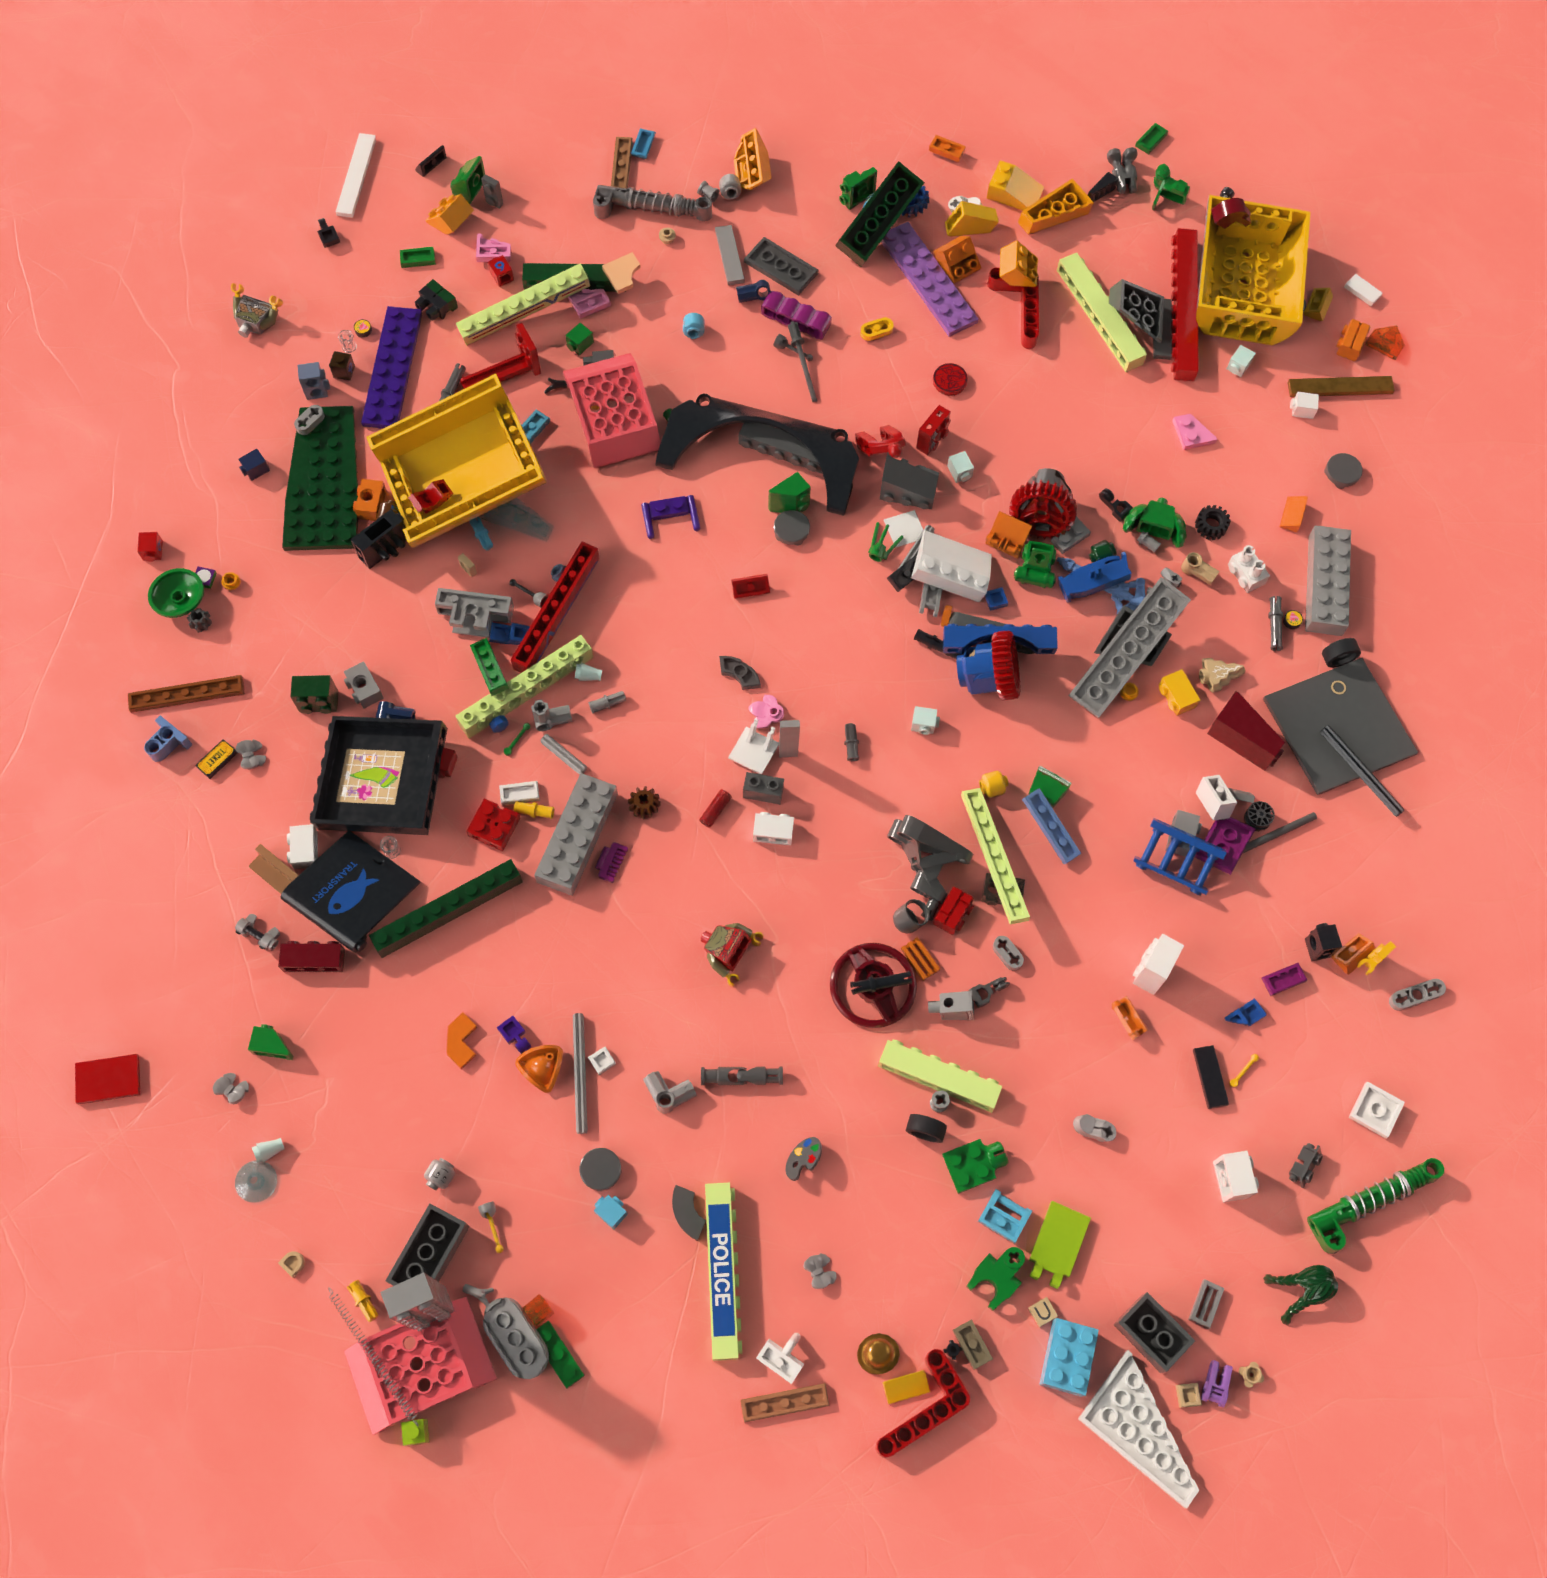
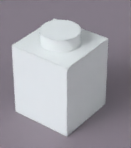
M1297 392L1295 398H1292L1290 402L1292 416L1313 419L1318 410L1319 394Z

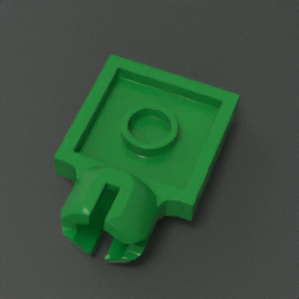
M978 1139L942 1154L958 1194L997 1179L995 1171L1009 1163L1006 1153L994 1156L1004 1152L1001 1142L984 1145L981 1139Z

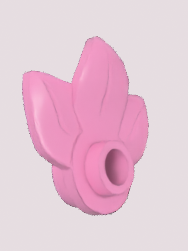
M764 695L763 702L757 701L748 707L750 712L759 720L758 729L767 728L772 722H780L784 716L782 706L778 705L777 699L772 695Z

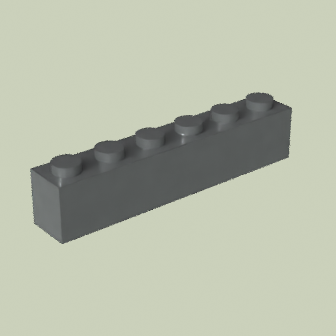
M747 422L743 424L738 434V444L745 448L757 450L762 454L774 456L778 460H785L795 466L799 465L812 472L816 471L822 474L811 452L789 433L760 423Z

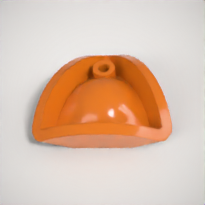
M542 1045L531 1048L516 1059V1067L531 1084L544 1093H549L552 1091L559 1074L563 1049L557 1045Z

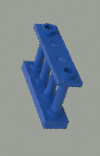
M1153 817L1150 827L1153 828L1151 839L1142 857L1135 856L1133 862L1140 869H1151L1190 887V891L1197 895H1201V893L1206 895L1208 889L1203 887L1215 860H1218V858L1224 859L1227 853L1226 850ZM1165 833L1171 836L1170 839L1172 841L1160 866L1149 862V859L1160 836H1163ZM1183 841L1190 844V849L1178 874L1168 871L1167 867L1179 843L1181 844ZM1203 850L1207 852L1208 858L1195 883L1186 879L1185 876L1196 853Z

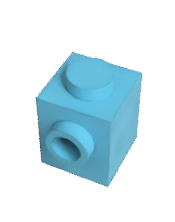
M609 1195L605 1198L602 1196L594 1205L596 1207L594 1209L595 1214L613 1230L628 1215L627 1211L622 1208L624 1203L616 1196L613 1198Z

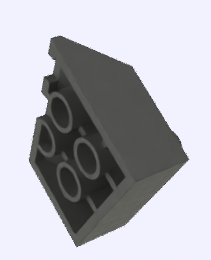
M887 452L879 499L886 502L901 503L905 506L911 505L921 509L932 510L939 472L921 465H910L908 460L903 458L901 461L897 460Z
M1125 605L1121 607L1094 653L1101 654L1134 612ZM1166 631L1141 664L1152 666L1172 634Z

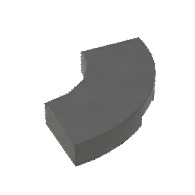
M719 656L721 675L735 678L740 683L742 690L761 688L759 677L752 667L739 658Z
M675 1185L672 1196L675 1218L681 1229L688 1236L698 1241L706 1220L700 1217L694 1208L695 1192Z

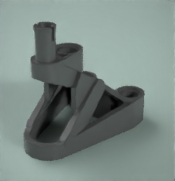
M905 815L903 821L900 819L894 820L887 838L902 846L911 863V869L916 872L910 889L929 899L926 906L930 912L928 920L932 921L939 904H943L947 896L945 889L937 879L943 864L954 861L969 864L974 854L913 816ZM920 851L926 852V853H929V854H932V855H929V856H926V857H923V858H922Z

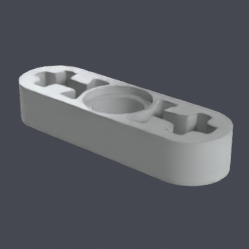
M1431 979L1396 991L1390 996L1389 1004L1394 1010L1401 1011L1439 998L1446 991L1445 983L1440 979ZM1438 986V991L1434 990L1428 993V989ZM1413 990H1419L1422 993L1421 1000L1413 997ZM1407 996V1000L1402 1003L1395 1001L1397 998L1402 999Z

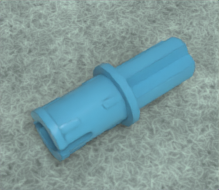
M477 517V520L476 518L470 520L469 523L475 532V537L479 539L483 549L487 551L493 548V543L488 535L489 531L483 526L480 517Z

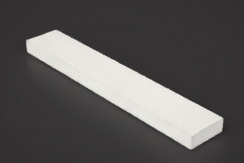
M359 133L335 211L337 216L350 218L354 216L375 146V135Z

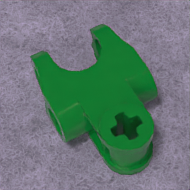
M1011 1247L998 1260L989 1253L975 1269L972 1278L966 1285V1288L970 1291L981 1281H988L994 1286L995 1296L988 1306L991 1311L997 1308L1004 1300L1011 1297L1022 1282L1014 1275L1025 1262L1023 1251L1018 1247ZM1015 1254L1017 1262L1010 1263L1009 1255Z

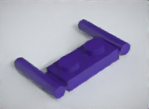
M694 495L641 504L646 533L649 539L654 538L652 519L654 521L684 516L690 513L694 531L701 529Z

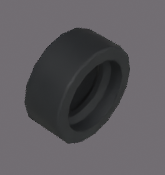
M1355 638L1338 640L1325 647L1322 651L1326 665L1331 668L1350 663L1361 654Z
M910 1114L906 1132L926 1141L942 1143L947 1125L928 1116Z

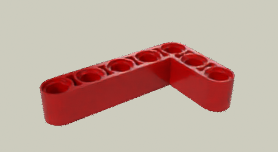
M1000 268L991 269L987 283L989 289L993 291L1021 292V344L1026 349H1033L1037 344L1039 336V275L1037 277V286L1035 287L1013 286L1000 278Z
M939 1349L931 1350L925 1357V1364L943 1392L944 1397L881 1437L876 1443V1451L879 1456L885 1458L893 1456L969 1405L970 1395L943 1351ZM932 1354L940 1356L941 1363L939 1366H934L930 1362ZM944 1373L950 1374L953 1378L950 1386L942 1382ZM956 1393L963 1394L965 1398L963 1405L955 1403L954 1395ZM939 1404L946 1407L947 1413L944 1417H939L936 1414V1407ZM920 1416H924L928 1420V1427L926 1429L918 1427L917 1420ZM902 1428L910 1432V1438L906 1442L899 1438V1431ZM884 1440L889 1441L892 1445V1450L888 1454L883 1453L880 1449V1444Z

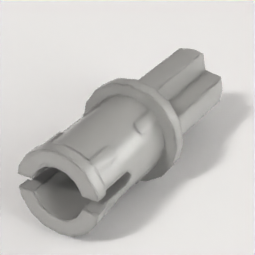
M623 691L609 696L604 695V697L588 702L593 714L602 709H611L610 706L626 701V696Z

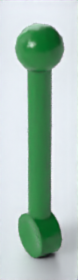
M529 723L523 725V729L511 745L504 749L506 756L511 755L512 748L525 731L530 729Z

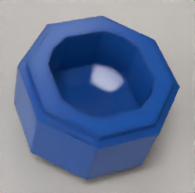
M500 715L492 719L489 725L494 733L505 730L509 722L504 715Z

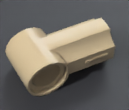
M1196 552L1189 553L1181 565V569L1185 574L1195 575L1209 585L1212 584L1220 572L1202 561L1201 555Z

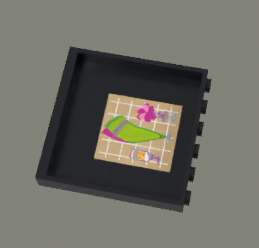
M332 716V721L328 726V740L325 742V754L321 760L322 769L317 778L318 788L313 797L314 807L310 813V823L318 830L428 835L439 779L441 758L448 730L443 721Z

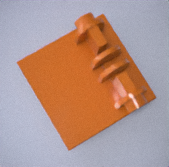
M999 511L992 529L985 539V544L1018 559L1032 525Z

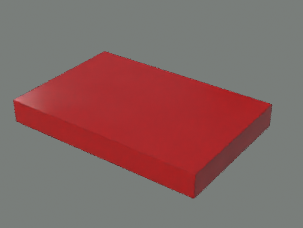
M138 1054L75 1063V1103L78 1105L140 1095V1064Z

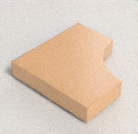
M633 252L602 265L604 273L618 294L633 288L632 276L641 268Z

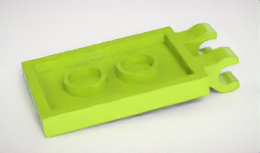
M1051 1201L1029 1261L1034 1262L1029 1277L1038 1280L1042 1270L1045 1269L1054 1273L1049 1286L1058 1289L1063 1276L1070 1277L1091 1217Z

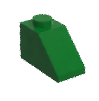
M261 1024V1027H253L248 1051L253 1055L293 1060L294 1056L281 1036L273 1029V1026Z

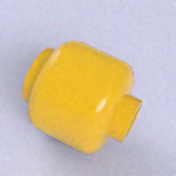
M993 771L982 775L981 780H979V786L982 794H986L987 797L991 798L1005 794L1009 782L1006 775L1003 776L1000 771Z

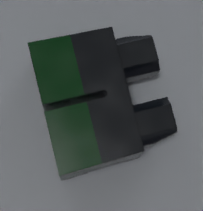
M434 279L418 291L420 297L415 301L417 309L423 311L426 307L429 308L426 311V315L432 321L438 317L443 320L448 311H455L458 308L456 297Z

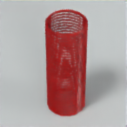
M720 789L699 821L710 828L732 796L727 791Z

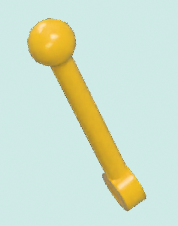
M1253 1054L1251 1060L1237 1077L1230 1080L1229 1084L1231 1087H1236L1245 1072L1254 1062L1259 1060L1257 1054Z

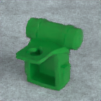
M1166 164L1159 165L1155 172L1153 183L1159 191L1153 202L1152 210L1155 209L1160 196L1184 205L1190 192L1188 183L1181 179L1177 181L1170 177L1171 172Z
M1029 541L1028 544H1025L1022 553L1024 563L1016 568L1014 579L1021 582V584L1026 583L1041 586L1042 588H1052L1056 582L1055 573L1051 572V565H1054L1056 560L1054 545Z

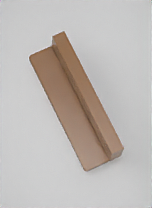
M259 844L255 848L259 855L252 861L249 868L282 894L283 890L299 875L262 844Z

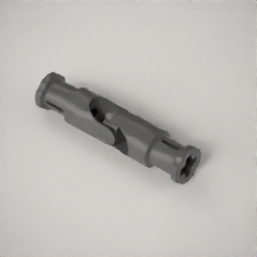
M760 1066L748 1071L744 1070L747 1069L745 1067H718V1069H705V1067H701V1085H705V1083L744 1085L747 1084L746 1081L755 1085H766V1083H779V1085H783V1066L766 1069L765 1066ZM740 1069L737 1073L738 1082L730 1081L728 1079L729 1072ZM768 1075H777V1077H768Z

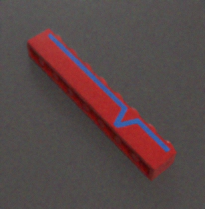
M581 541L512 656L511 664L513 670L522 673L539 662L600 558L597 547Z

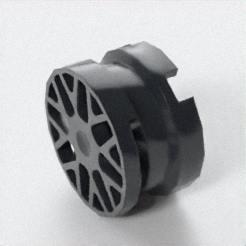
M1262 801L1254 802L1245 812L1244 821L1245 824L1259 832L1269 827L1274 820L1275 813L1268 803Z

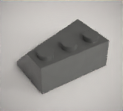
M1121 279L1110 288L1109 304L1160 343L1162 341L1164 296Z

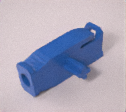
M1124 551L1121 553V560L1119 556L1103 558L1074 570L1064 578L1059 576L1058 584L1066 602L1069 603L1071 599L1087 597L1131 579L1132 573L1128 568L1127 556Z

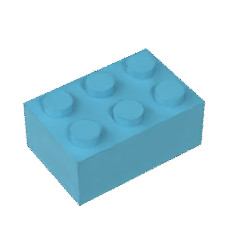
M1059 1318L1053 1319L1039 1385L1080 1397L1086 1396L1099 1330Z

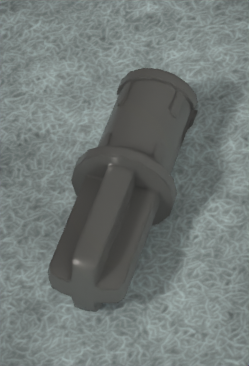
M853 723L845 724L846 741H844V745L847 748V761L859 760V740H857L856 725Z

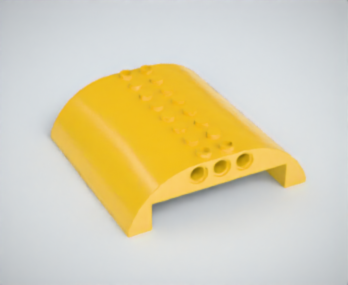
M496 374L366 437L372 452L382 466L399 512L404 518L403 522L406 528L403 529L408 544L412 548L547 483L521 422ZM444 479L453 495L444 504L429 513L424 511L418 512L408 497L412 493L425 490L431 482Z

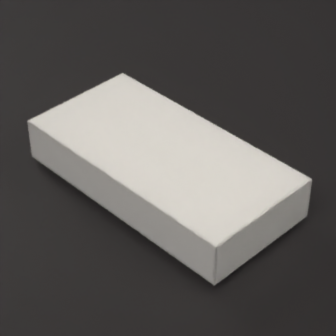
M1357 274L1344 286L1345 289L1369 306H1372L1383 294Z
M538 781L499 785L502 806L515 804L516 801L523 803L540 801Z

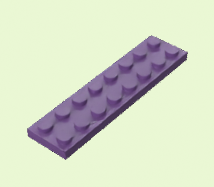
M906 222L890 229L881 243L948 337L977 324L978 317L910 223Z

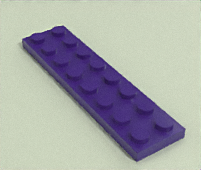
M387 306L361 421L363 427L384 429L400 420L423 314L420 309Z

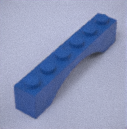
M948 624L943 629V653H963L969 647L992 640V635L998 631H1011L1016 643L1029 648L1036 654H1055L1058 648L1057 627H1052V625L1033 627V625L1026 624L1018 627L1013 624H1006L1004 626H996L994 624H987L985 626H977L976 624H967L966 626Z

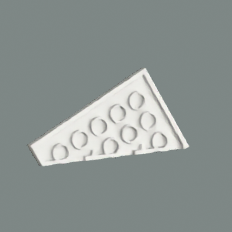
M1127 1350L1081 1413L1078 1420L1183 1508L1187 1509L1199 1492L1195 1480L1192 1479L1187 1464H1185L1179 1448L1166 1426L1165 1419L1162 1417L1155 1403L1156 1401L1132 1357L1133 1354Z

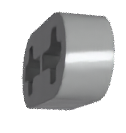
M311 405L295 420L294 425L299 434H309L323 421L325 415L321 406Z
M998 936L992 945L994 952L1009 970H1019L1024 962L1022 954L1008 937ZM999 942L1006 943L1005 949L1007 952L1004 948H998ZM1011 957L1013 959L1018 958V965L1010 963Z

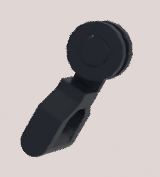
M1107 488L1099 493L1101 501L1112 510V515L1120 522L1126 518L1133 508L1127 501H1119L1118 499L1112 504L1111 501L1115 497L1112 491ZM1117 506H1122L1124 510L1120 513L1117 510Z

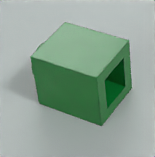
M581 323L565 335L568 349L576 352L578 355H581L594 343L593 332Z

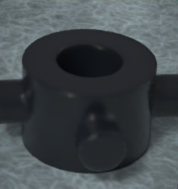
M950 1340V1344L946 1349H943V1352L952 1357V1360H956V1356L962 1351V1347H959L953 1340Z

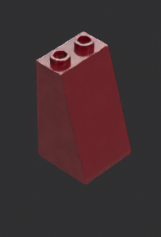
M1237 691L1232 695L1207 733L1264 771H1266L1268 766L1273 767L1284 752L1281 749L1285 744L1284 740Z

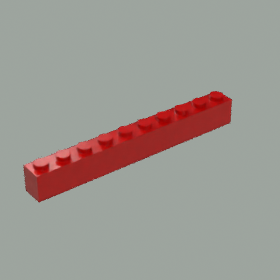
M1177 228L1176 234L1172 235L1171 246H1174L1171 252V259H1174V263L1171 266V273H1174L1171 280V287H1174L1171 294V299L1174 301L1172 305V315H1174V319H1172V329H1174L1172 344H1174V347H1172L1171 358H1174V362L1171 365V372L1174 373V380L1195 381L1198 373V323L1196 320L1198 301V230Z

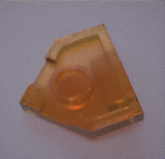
M1397 325L1374 329L1365 343L1366 346L1393 360L1397 359L1405 346Z

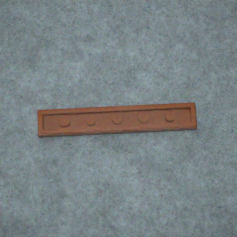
M242 675L131 692L128 693V708L132 713L245 694Z

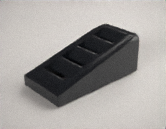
M1110 172L1106 173L1089 191V198L1095 202L1115 190L1118 178Z

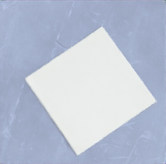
M915 510L884 519L885 525H889L888 532L893 543L903 535V539L896 547L915 542L923 531Z

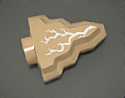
M1203 658L1202 669L1199 670V679L1202 684H1207L1209 690L1214 693L1221 691L1222 687L1229 685L1231 680L1239 678L1246 670L1244 665L1236 663L1226 664L1222 660L1215 661L1213 658Z

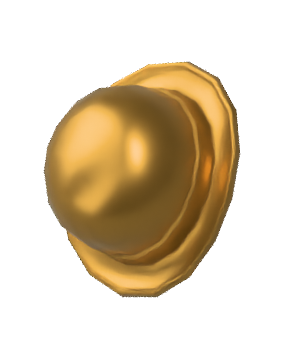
M882 1333L866 1337L860 1343L857 1351V1359L861 1368L870 1374L876 1375L892 1370L900 1357L899 1346L896 1341L889 1335Z

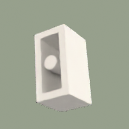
M1214 775L1202 778L1196 794L1212 820L1230 818L1237 801L1221 776Z
M768 812L755 813L753 842L791 845L794 817H790L787 814L771 815Z
M313 824L289 826L290 833H287V843L290 845V852H287V861L294 869L308 868L318 859V831Z

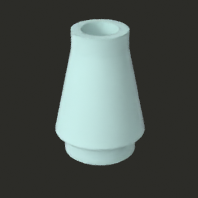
M584 663L576 665L575 679H579V681H601L602 670Z
M281 1138L256 1143L252 1150L257 1163L261 1161L264 1163L280 1151L285 1150Z

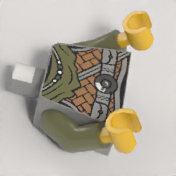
M231 284V290L235 293V296H233V316L238 327H240L238 333L242 337L247 338L250 332L262 334L266 329L275 325L279 311L277 308L283 305L282 299H277L276 296L272 295L269 298V303L244 294L241 297L240 294L244 292L243 285L239 284V289L236 290V284Z

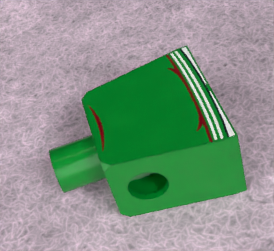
M1039 766L1028 795L1040 788L1051 807L1054 808L1068 792L1072 783Z

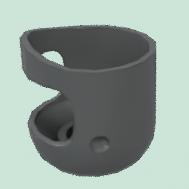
M909 900L894 912L893 923L900 932L905 934L913 933L928 922L929 909L920 900ZM915 903L920 906L925 915V920L922 924L918 923L916 915L907 908V905Z

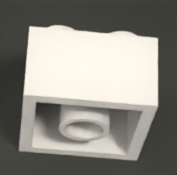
M1248 1150L1223 1154L1213 1161L1223 1203L1248 1199L1258 1193L1259 1182L1257 1177H1254L1252 1170L1254 1163L1252 1157L1248 1154Z

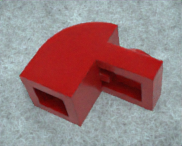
M444 479L431 482L425 490L412 493L408 498L418 512L424 511L429 513L444 504L453 495V492Z

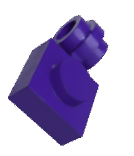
M511 1016L497 1027V1030L509 1045L515 1040L517 1041L515 1047L521 1054L531 1048L530 1043L525 1037L523 1039L520 1038L526 1032L514 1016Z

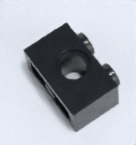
M1328 923L1316 925V928L1310 931V934L1305 938L1311 961L1331 958L1342 948L1335 924L1328 925Z

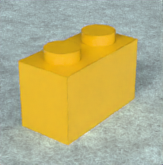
M1183 669L1162 677L1159 683V690L1162 695H1165L1170 710L1174 711L1176 716L1197 707L1200 698Z

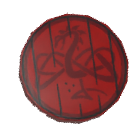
M954 363L940 365L933 375V385L936 390L948 396L961 393L968 381L964 368Z

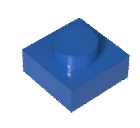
M1003 587L987 591L985 599L990 611L1008 606Z

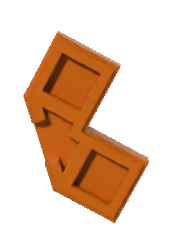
M464 1012L448 1025L446 1054L460 1069H463L476 1056L463 1042L477 1028Z

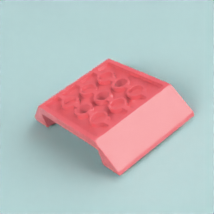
M631 353L563 371L588 444L589 455L594 469L659 451L661 442L657 424L636 361ZM627 396H632L634 398V401L632 403L625 402L624 398ZM609 401H615L617 403V406L611 408L607 405V403ZM593 405H597L600 407V410L592 412L590 408Z
M467 1297L451 1301L455 1312L450 1313L451 1317L441 1322L435 1320L430 1323V1327L422 1331L413 1330L398 1323L367 1337V1340L362 1344L357 1342L344 1351L372 1435L393 1427L395 1423L408 1418L409 1416H405L407 1412L404 1413V1409H401L402 1405H400L406 1401L408 1402L402 1408L410 1404L405 1411L411 1409L407 1415L414 1412L411 1415L413 1416L470 1389H477L497 1380ZM408 1337H413L416 1341L415 1346L408 1350L404 1346V1341ZM370 1345H372V1346H371L370 1348H368L367 1351H366V1352H368V1351L372 1350L369 1354H368V1353H365V1350H362V1348L365 1349V1348L369 1347ZM376 1356H378L373 1362L378 1361V1362L375 1364V1366H377V1365H379V1364H381V1365H380L378 1368H377V1367H373L374 1364L371 1363L372 1360H369V1358H370V1359H373V1358H375ZM419 1357L423 1361V1366L415 1371L412 1369L411 1363L415 1358ZM386 1369H388L382 1376H384V1375H386V1374H388V1373H390V1374L387 1375L385 1378H384V1377L381 1378V1377H380L381 1374H378V1372L381 1373V1372L385 1371ZM427 1378L431 1384L430 1388L422 1392L419 1389V1383L422 1379ZM392 1380H394L389 1386L388 1384H385V1382L389 1383ZM395 1383H397L391 1390H393V1389H395V1388H397V1387H399V1388L396 1389L394 1392H393V1391L390 1392V1391H389L390 1388H387V1386L390 1387V1386L394 1385ZM406 1397L400 1404L399 1402H396V1400L399 1401Z

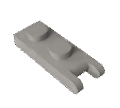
M926 583L923 584L919 613L923 614L924 608L934 610L933 617L938 616L942 594L941 588Z

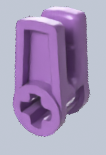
M1215 1360L1210 1362L1201 1393V1400L1218 1403V1406L1224 1408L1229 1394L1228 1389L1232 1366L1225 1365L1223 1367L1220 1382L1217 1385L1216 1378L1219 1371V1362Z

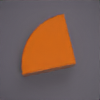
M945 606L940 624L941 627L948 625L953 606Z

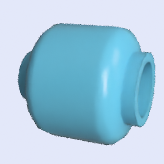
M698 313L685 315L683 318L684 335L691 339L700 338L705 332L704 317Z

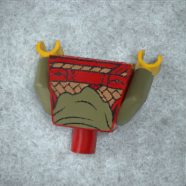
M740 923L725 926L718 925L713 933L705 931L701 936V942L705 943L704 950L708 953L707 959L711 967L723 978L726 977L727 983L731 987L735 985L730 982V978L735 977L739 981V976L737 974H730L729 971H734L750 942L755 946L761 945V942L757 941L755 937L764 938L763 933H753L751 929Z

